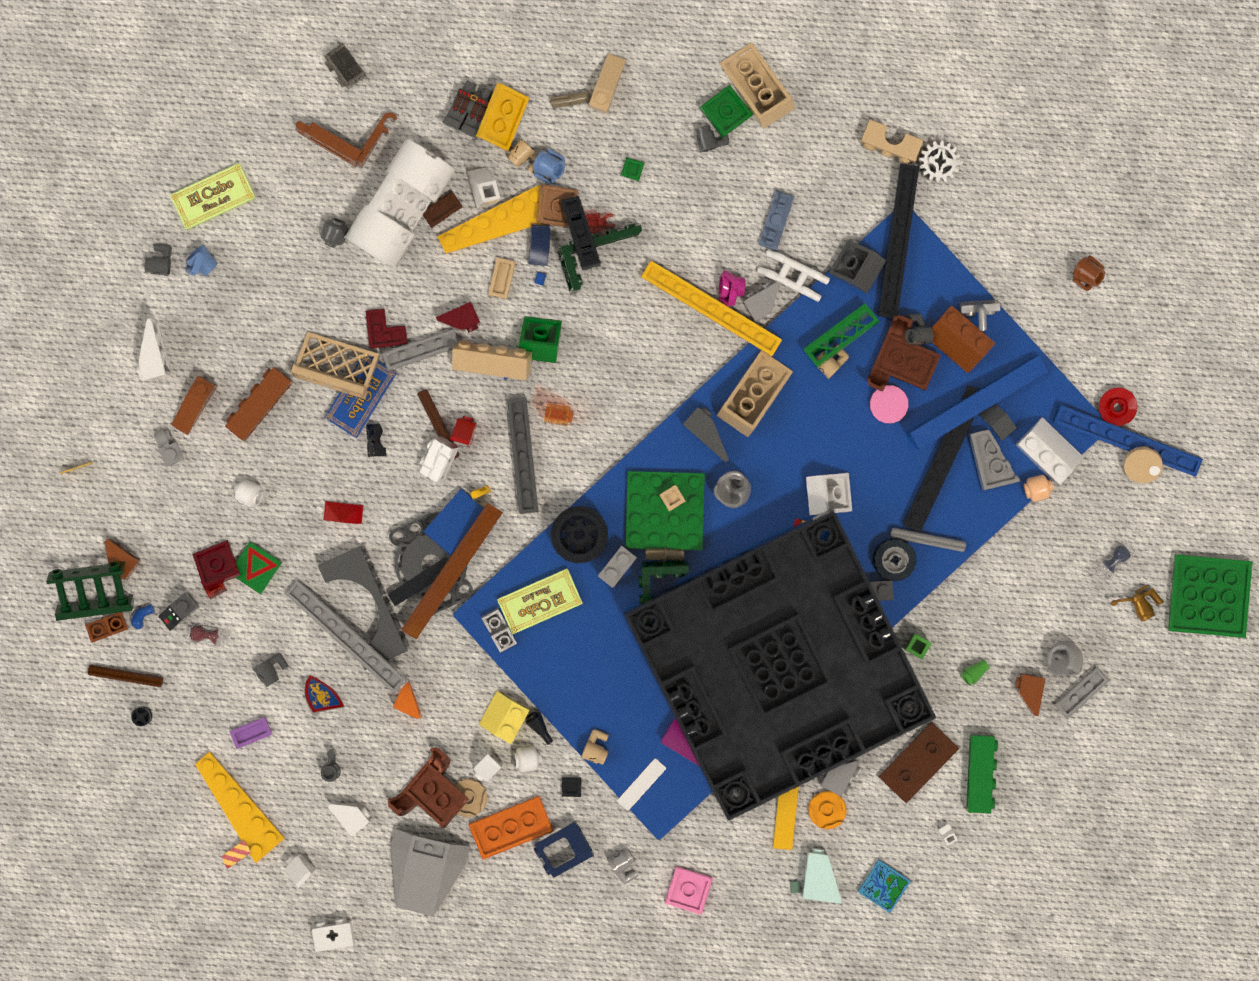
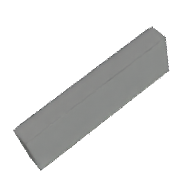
M1095 666L1058 700L1054 706L1068 719L1110 680Z

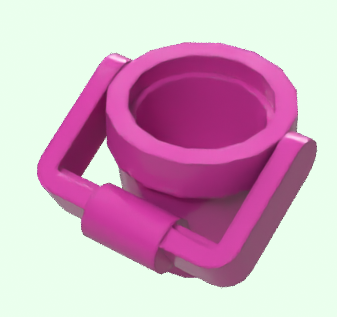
M725 270L721 273L719 279L718 299L727 307L734 306L737 297L744 296L745 278L734 276Z

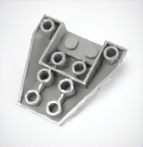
M395 828L391 844L396 907L434 916L466 865L470 846L452 841L447 843L414 835V832Z

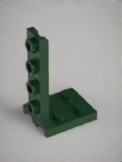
M633 223L624 226V230L617 231V228L606 231V235L599 236V234H594L592 237L595 246L599 247L638 236L642 232L641 225L636 226ZM570 241V245H564L559 248L558 255L570 295H573L581 290L583 282L581 275H577L575 270L578 267L575 256H571V254L576 253L573 241Z
M688 560L642 562V576H638L639 588H643V595H639V604L651 598L650 575H654V578H664L665 574H673V577H684L685 574H689ZM647 617V622L645 624H649V626H652V619L650 617Z

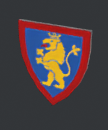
M309 675L305 682L304 696L312 715L317 716L319 712L345 707L340 697L330 686L318 678Z

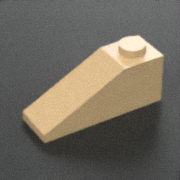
M608 53L594 88L589 108L608 114L626 59Z

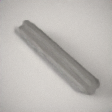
M892 528L890 532V537L961 552H964L966 548V542L898 528Z

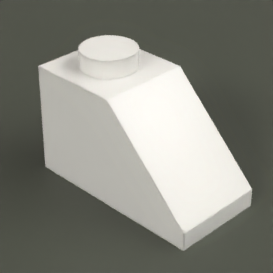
M489 751L473 768L475 771L474 775L480 781L485 780L488 782L501 769L503 763Z
M332 802L327 806L350 836H353L371 821L369 811L365 807L361 808L360 805Z
M300 853L297 856L293 854L285 862L288 865L285 871L298 888L316 870Z

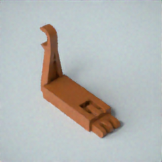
M393 113L384 114L361 150L313 122L308 126L298 121L296 123V130L308 140L352 166L363 168L382 134H389L388 128L383 126L388 118H392L394 121L397 120V116Z

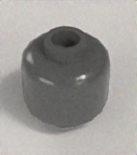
M331 218V220L324 222L320 237L325 241V245L335 248L336 245L344 243L348 227L344 221Z

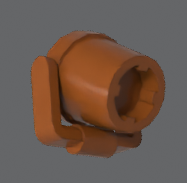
M1091 255L1084 257L1076 265L1072 281L1081 289L1089 291L1092 286L1097 287L1105 277L1104 266Z

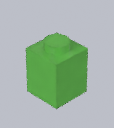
M912 633L904 650L923 660L932 643Z

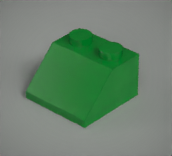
M524 316L519 348L532 352V360L556 363L562 321Z

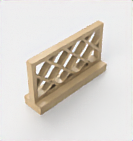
M307 332L297 362L293 365L291 373L295 378L366 400L367 390L380 355ZM312 338L318 340L321 346L310 350L308 345ZM335 345L338 352L328 356L325 348ZM323 349L326 358L316 362L313 354ZM349 350L354 351L357 357L346 362L343 353ZM311 355L314 364L308 367L301 365L303 358ZM341 355L344 363L334 368L330 359ZM366 356L374 357L372 364L366 367L363 366L360 360ZM359 360L362 369L352 373L348 365ZM329 361L332 369L327 372L320 371L318 365ZM346 366L350 375L344 378L338 377L336 371ZM364 372L366 375L365 383L356 382L354 376Z

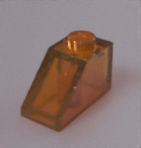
M547 403L544 422L568 426V423L573 422L574 412L570 411L571 407Z

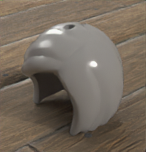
M729 471L719 478L713 491L717 500L723 505L730 508H738L749 499L751 484L741 472Z
M1067 641L1054 644L1047 657V672L1060 676L1079 674L1083 666L1081 650L1075 644Z

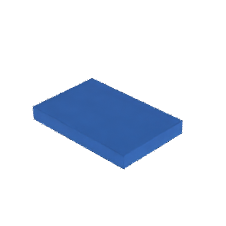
M460 489L423 533L448 555L452 556L484 508Z

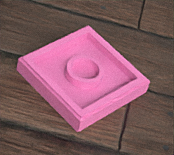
M676 866L665 904L702 915L713 877Z

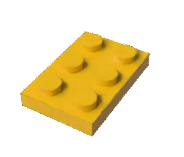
M497 83L476 137L502 150L509 151L530 98L501 83Z

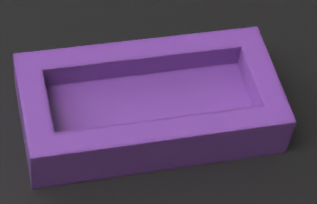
M266 716L229 731L236 749L272 735Z

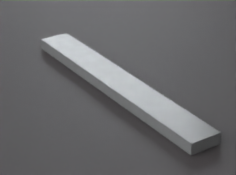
M297 579L285 592L295 604L394 695L409 681L300 580Z

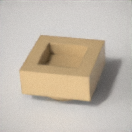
M676 485L659 495L669 511L685 502Z

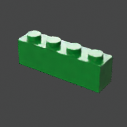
M970 734L966 811L968 813L991 814V809H995V797H992V790L996 789V778H993V771L997 770V759H994V751L998 750V740H995L993 735Z

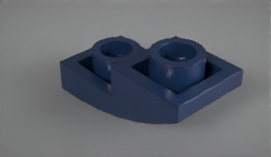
M531 223L530 247L527 261L529 265H548L550 225Z

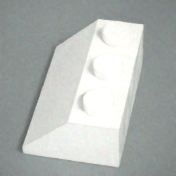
M1043 417L1016 443V446L1056 485H1060L1084 458Z

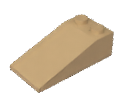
M752 42L720 63L763 129L795 109L791 96Z
M761 350L717 414V417L749 437L793 371Z

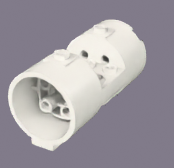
M405 140L385 173L388 175L370 204L364 205L344 238L395 269L415 237L411 232L416 227L430 202L436 203L453 176L455 169L411 140Z

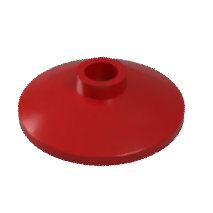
M1112 388L1102 395L1099 401V412L1103 420L1115 426L1126 425L1133 420L1137 413V401L1134 395L1127 389ZM1114 404L1120 405L1119 411L1114 410Z

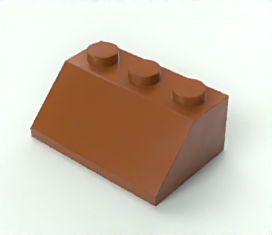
M952 305L931 327L934 332V339L931 343L966 373H969L995 344L994 341Z

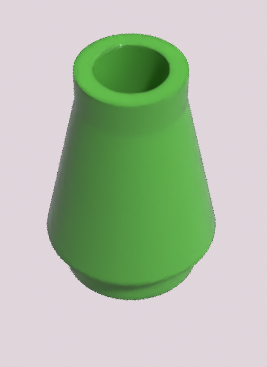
M982 659L980 662L963 669L960 675L967 685H975L990 667Z

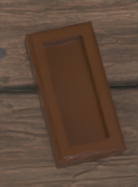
M453 191L429 206L423 213V217L430 227L433 228L463 208Z

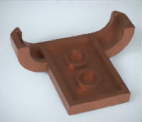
M901 315L893 318L880 352L867 378L870 387L883 392L891 376L926 391L941 355L919 345L907 343L905 333L911 328L913 320Z
M436 747L430 749L432 752L431 757L404 790L396 797L388 799V807L398 816H404L419 805L442 828H446L469 798L443 775L448 769L451 760L440 748Z

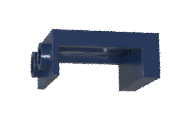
M576 820L543 840L535 842L536 847L534 851L538 858L542 857L545 862L543 867L548 875L551 874L553 878L594 856V852ZM566 838L575 853V857L553 868L543 850L552 843Z

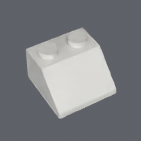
M849 473L806 477L810 515H819L831 508L834 509L835 513L852 511Z

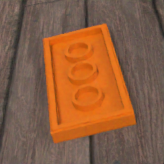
M540 795L468 824L482 860L554 831Z

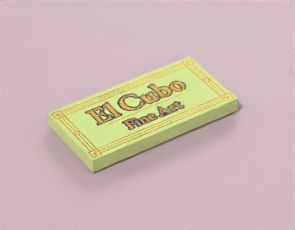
M240 163L170 195L186 230L256 198Z
M568 568L497 599L512 635L583 604Z

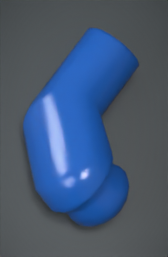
M150 604L135 611L131 619V625L135 629L139 630L144 626L143 619L145 616L155 613L153 605Z

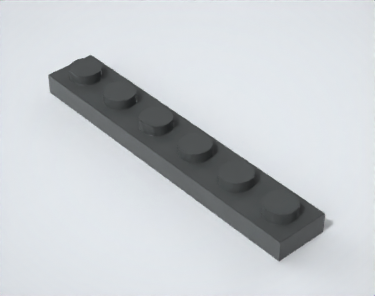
M527 398L508 399L519 514L539 512Z

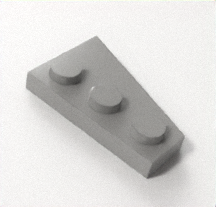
M989 430L969 434L982 490L1020 482Z

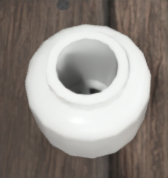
M246 479L241 483H237L234 487L235 500L250 508L259 505L262 501L264 494L260 485Z
M533 746L520 747L512 756L514 768H517L519 772L535 771L538 769V765L542 763L541 753L537 752Z

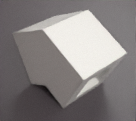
M949 823L937 828L947 846L958 840Z

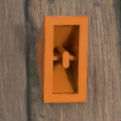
M408 681L401 689L393 708L419 719L422 717L410 681Z

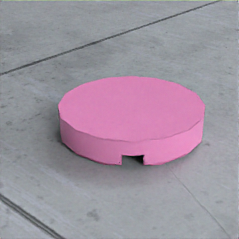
M886 385L883 392L876 390L870 399V410L877 420L883 423H895L906 415L908 399L900 388Z

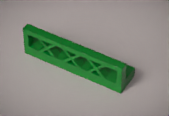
M865 303L803 350L809 360L811 359L818 368L878 324L879 320ZM868 316L873 319L868 325L860 324ZM856 327V333L853 336H844L846 332ZM838 338L841 339L838 347H829ZM825 350L824 357L817 361L814 356Z

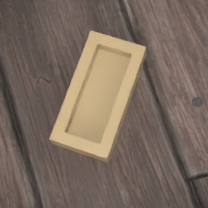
M502 258L496 259L488 295L503 299L508 298L516 264L515 261Z

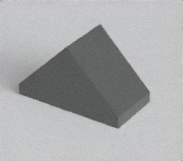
M996 404L978 414L1001 441L1016 429L1009 416Z

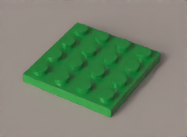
M628 471L626 548L664 549L666 547L667 549L702 550L705 473ZM676 485L685 502L669 511L659 495Z
M1174 554L1168 631L1246 638L1253 561Z

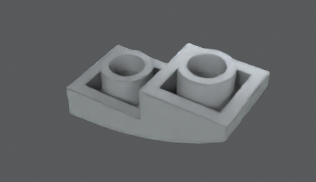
M499 608L481 616L500 653L517 644Z

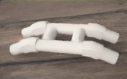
M771 249L767 250L766 256L784 265L779 274L760 266L757 270L759 274L777 281L817 302L821 299L820 294L803 286L807 276H810L827 285L830 280L829 277ZM791 267L801 272L796 282L786 278Z

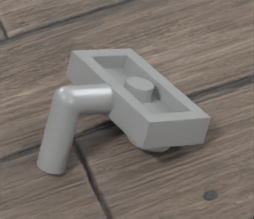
M998 300L959 302V310L965 316H973L978 312L979 330H987L986 315L995 314V311H1000V303Z

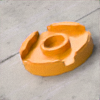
M822 791L816 794L811 799L808 807L809 817L812 822L823 829L836 828L843 822L847 813L846 804L842 797L832 791Z

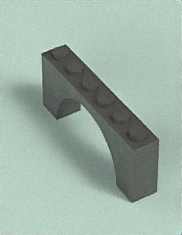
M359 546L319 564L318 568L325 583L339 579L350 580L362 585L372 594L379 609V627L370 645L386 660H389L408 651L409 642L406 636L402 637L399 629H402L398 618L394 619L391 613L394 611L391 602H386L384 594H386L382 583L378 584L376 580L378 573L375 567L370 566L368 562L370 556L366 548L362 549V546Z

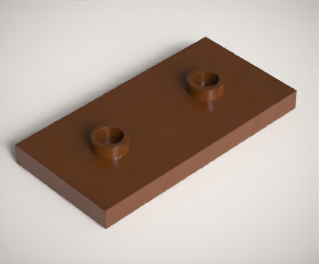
M930 722L878 777L907 804L959 748L936 725Z

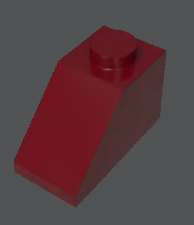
M472 302L436 317L438 322L461 331L467 330L468 333L479 329L478 325L481 324Z

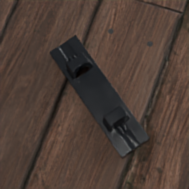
M575 196L560 200L582 271L601 266L580 197Z

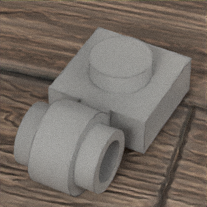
M161 429L157 431L154 438L158 445H164L163 448L158 450L165 466L168 467L184 460L177 442L170 444V440L173 439L170 430Z

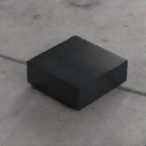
M562 777V797H581L582 777Z

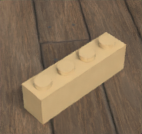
M466 340L458 341L453 347L452 370L527 380L532 372V352L522 348L508 349L506 346L494 347L486 343L473 344Z

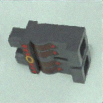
M467 80L463 88H459L451 108L442 123L478 139L476 134L493 92L483 88L480 97L473 94L477 84Z

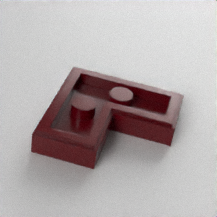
M385 309L365 311L369 349L408 344L406 325L387 327Z

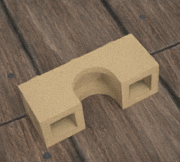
M873 120L868 121L860 142L863 144V148L869 151L879 150L881 155L887 158L897 157L899 162L910 165V163H915L923 143L922 139L905 133L901 143L892 145L885 139V132L888 126Z

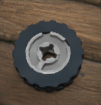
M888 539L882 542L874 552L873 563L875 570L887 580H904L915 569L917 562L916 553L913 547L903 540ZM893 556L898 557L896 564L891 562Z

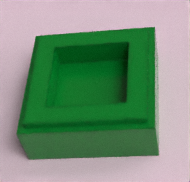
M626 157L621 176L639 182L645 163Z

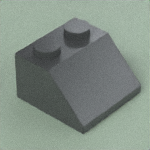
M847 240L829 274L867 294L886 260L873 250Z

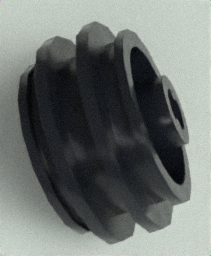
M585 506L570 507L562 511L554 520L550 531L551 543L556 553L564 560L576 564L588 563L597 558L605 549L608 540V529L603 517L594 509ZM585 518H588L590 520V524L588 526H585L583 524V520ZM569 519H574L576 524L570 526L568 524ZM582 529L585 532V538L577 540L574 533ZM591 531H597L598 536L592 538L590 536ZM562 532H568L569 537L563 539L561 536ZM586 543L591 545V549L588 551L583 548ZM570 544L576 545L575 551L569 549Z

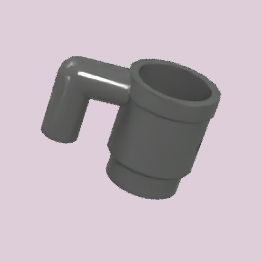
M710 125L695 129L701 153L729 144L728 135L716 140Z
M155 244L154 251L164 252L163 257H146L145 272L153 275L169 276L172 247L165 244Z
M920 313L908 314L906 318L916 321L918 327H912L906 331L905 339L907 343L913 345L930 344L934 339L932 328L929 325H925Z
M280 653L275 654L253 668L261 683H264L266 687L279 680L276 675L277 672L272 665L278 662L282 670L289 666Z
M330 749L327 752L328 763L322 767L320 772L322 779L327 782L335 781L341 774V769L336 764V750Z

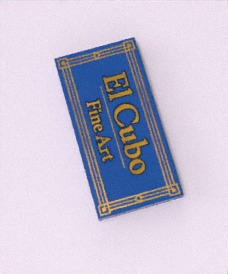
M366 356L360 360L363 366L366 367L372 364L373 358ZM359 362L352 373L362 369ZM377 362L367 390L366 400L340 392L324 418L357 438L397 373L393 370L388 371L385 365ZM362 372L354 376L356 382L364 384L366 375Z

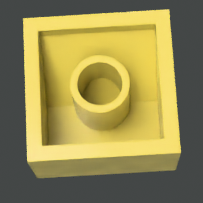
M496 691L479 725L493 735L512 744L530 708Z

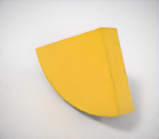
M484 486L472 491L470 494L472 499H476L490 493L491 490L489 486Z

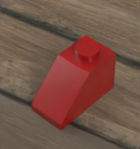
M463 416L462 419L458 418L450 440L471 446L477 423H474V419Z

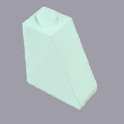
M813 848L807 854L802 898L841 904L840 893L828 854L824 853V849Z

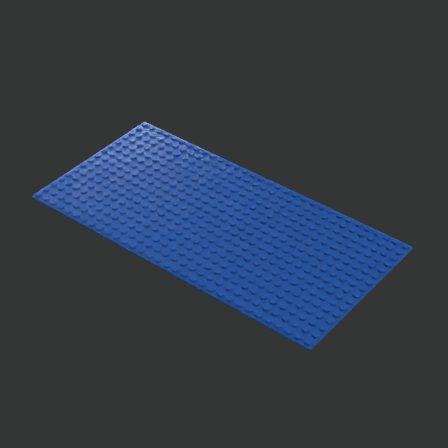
M913 210L898 315L906 317L908 314L920 313L925 325L932 327L951 305L960 312L959 302L995 300ZM893 212L858 243L863 247L873 250L885 260ZM885 264L867 294L829 274L830 268L824 274L830 278L827 285L817 280L809 288L821 295V299L818 302L802 294L765 328V330L782 339V342L771 357L789 368L793 373L749 437L717 417V414L761 351L750 343L570 506H585L594 509L603 517L608 529V540L605 549L597 558L588 563L578 564L564 560L556 553L551 543L550 531L552 523L454 612V618L580 756L593 729L609 734L607 741L597 738L595 744L609 751L604 764H596L589 760H584L619 798L654 759H657L666 767V770L630 809L656 839H662L713 791L700 766L661 743V737L675 715L624 616V611L638 605L639 595H643V588H639L638 576H642V562L663 561L645 559L646 549L626 548L628 471L705 473L703 549L684 550L683 560H688L689 574H685L684 577H673V574H665L664 578H654V575H650L651 598L793 528L795 519L807 521L817 516L810 515L806 477L849 473L852 511L839 512L836 515L868 580H887L875 570L873 563L874 552L882 542L888 539H895L890 537L892 528L917 532L902 524L943 439V436L923 448L917 449L908 432L960 402L967 385L980 390L1036 355H1040L1048 372L996 403L1009 416L1016 429L1001 441L979 415L974 417L921 530L923 534L966 542L965 551L961 552L905 541L913 547L916 553L917 562L915 569L904 580L892 581L894 600L879 601L893 628L1032 501L1030 498L1027 499L1024 490V484L1028 478L1045 475L1047 480H1050L1016 446V443L1041 417L1081 455L1098 441L1095 438L1053 423L1059 405L1066 406L1102 421L1104 420L1100 413L1001 305L1000 311H995V314L986 315L987 330H981L995 344L969 373H966L933 343L919 345L941 355L926 391L890 376L886 385L896 386L906 394L908 409L906 415L901 420L895 423H883L877 420L870 410V399L877 389L869 386L867 378L870 375L893 320L892 318L878 317ZM866 303L879 320V323L843 349L849 355V359L827 379L811 359L809 360L803 349ZM978 312L973 316H965L964 313H961L979 329ZM868 316L860 324L868 325L873 319ZM913 321L911 328L918 327L916 321ZM856 327L850 329L844 336H853L856 333ZM838 338L829 347L835 348L837 345H840L841 339ZM822 350L817 355H815V359L825 350ZM836 354L833 358L837 360L839 356ZM698 407L700 409L704 407L712 414L710 418L713 419L729 459L726 463L683 425ZM989 430L1020 482L982 490L969 434ZM729 471L741 472L751 484L749 499L738 508H730L723 505L717 500L713 491L719 478ZM585 518L583 520V524L585 526H588L590 524V520L588 518ZM569 519L568 524L574 526L576 521ZM580 529V531H575L574 536L577 540L580 538L584 539L585 532ZM822 530L819 538L827 539L826 535L829 532ZM564 531L561 536L563 539H567L569 534ZM591 531L590 536L596 538L598 536L597 531ZM588 543L584 544V550H590L591 545ZM570 544L569 549L575 551L576 545ZM623 546L637 558L612 588L598 575L619 548ZM893 556L891 562L896 564L898 557ZM568 568L583 604L513 634L517 644L500 653L481 616L499 608L505 619L497 599Z

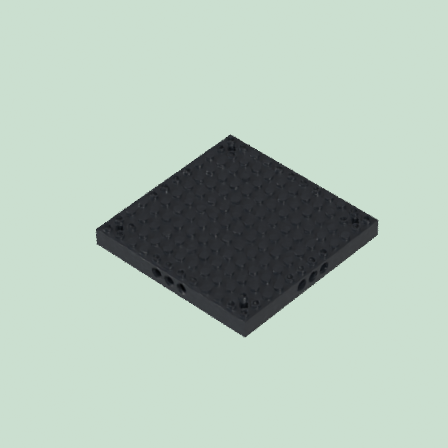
M832 508L624 611V616L727 821L937 718ZM822 530H824L825 532H829V534L826 535L827 539L825 540L823 538H819ZM647 617L655 619L652 626L645 624ZM910 703L911 705H913V706L911 707V708H912L911 711H908V710L906 709V708H907V705H906V704ZM734 789H737V792L740 790L738 797H735V795L731 796Z

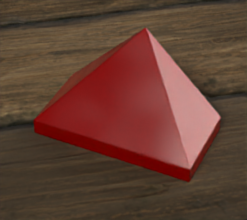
M325 501L323 520L362 524L364 505Z

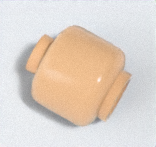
M1045 475L1028 478L1024 484L1027 499L1030 498L1033 502L1048 499L1050 491H1053L1051 479L1047 480Z

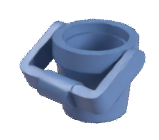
M549 148L547 151L540 152L533 164L534 176L552 185L564 173L565 158Z
M201 245L191 252L186 259V272L193 276L198 273L206 276L218 263L208 252L207 248Z

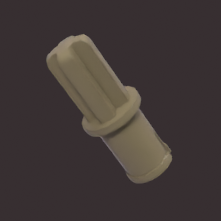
M588 91L572 94L568 92L566 95L551 97L552 108L573 107L576 104L590 103Z
M666 547L664 549H646L645 559L663 560V562H666V560L683 561L684 550L667 549Z

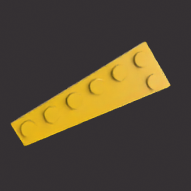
M538 185L437 236L445 253L448 254L530 228L531 223L540 224L536 223L541 186Z
M208 752L195 764L239 838L247 844L251 851L250 856L255 863L285 839L211 752Z

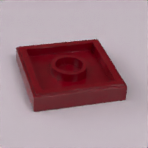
M228 540L192 554L205 590L241 575Z

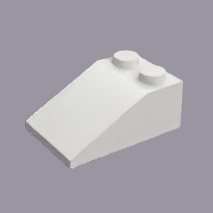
M151 318L146 321L138 360L139 366L137 367L139 377L148 382L172 376L158 321Z

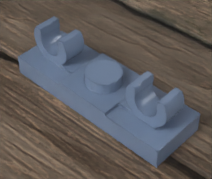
M776 190L759 246L777 251L794 199L793 195Z

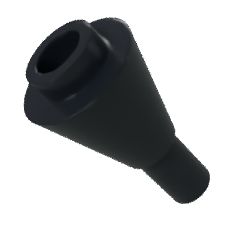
M534 711L526 717L525 724L539 736L541 735L545 743L549 745L553 742V739L547 732L541 712L536 713Z

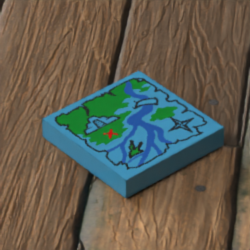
M878 859L859 888L858 893L891 913L911 880Z

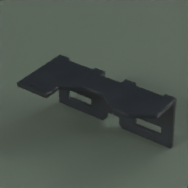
M367 424V439L373 440V437H375V443L373 441H368L367 443L368 457L387 456L386 448L380 442V437L383 433L381 425Z

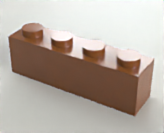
M275 367L266 370L262 376L264 378L260 384L256 383L250 390L252 394L248 399L244 398L238 405L239 410L235 414L231 413L226 419L227 424L225 427L242 441L248 439L294 383Z

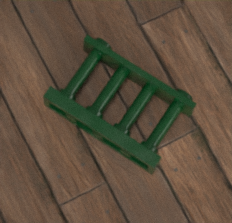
M114 561L104 565L66 570L55 569L49 572L46 582L47 584L55 583L60 605H57L55 611L56 621L132 611L134 606L133 595H125L120 576L124 574L125 562ZM101 577H113L117 597L107 598L105 596ZM94 579L98 600H87L82 580ZM63 582H75L79 602L69 603L67 601Z

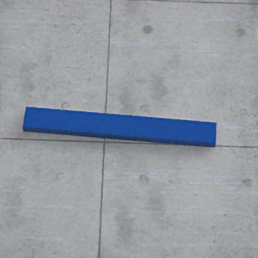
M1036 355L908 433L917 449H921L1046 374L1048 370L1040 355Z
M1059 405L1053 423L1126 451L1142 446L1154 449L1160 454L1163 465L1194 477L1197 476L1203 460L1063 405Z

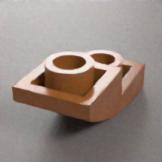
M122 612L85 625L91 643L128 630Z

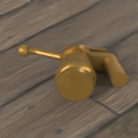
M1145 585L1137 589L1136 594L1132 598L1112 600L1110 604L1115 606L1119 602L1131 601V603H1134L1137 618L1143 622L1155 616L1154 609L1145 597L1150 595L1157 605L1162 604L1164 601L1154 588L1140 594L1141 590L1149 587Z

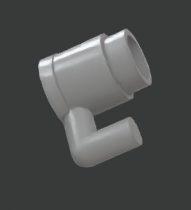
M628 848L607 858L611 868L623 884H627L638 877L635 870L627 875L624 872L625 869L635 862Z

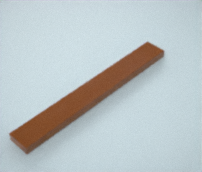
M489 503L486 504L401 630L415 639L418 638L502 515V511Z

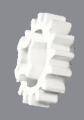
M934 141L932 143L933 147L927 145V152H921L924 158H919V162L923 163L919 169L925 170L922 175L928 174L929 181L935 178L936 183L940 179L945 183L947 177L950 179L954 177L952 172L958 173L959 170L955 167L961 165L960 162L956 161V159L960 158V155L954 154L957 150L956 148L950 149L951 143L944 146V141H941L939 145ZM937 150V154L934 157H928L932 151ZM945 151L949 153L951 158H948L945 155ZM941 154L940 158L941 161H943L944 163L939 168L938 163L935 161L939 158ZM928 165L933 167L934 173L929 169ZM945 167H951L947 173L942 174Z

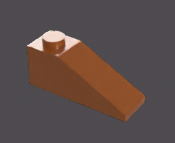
M197 376L172 426L188 435L218 386L201 376Z

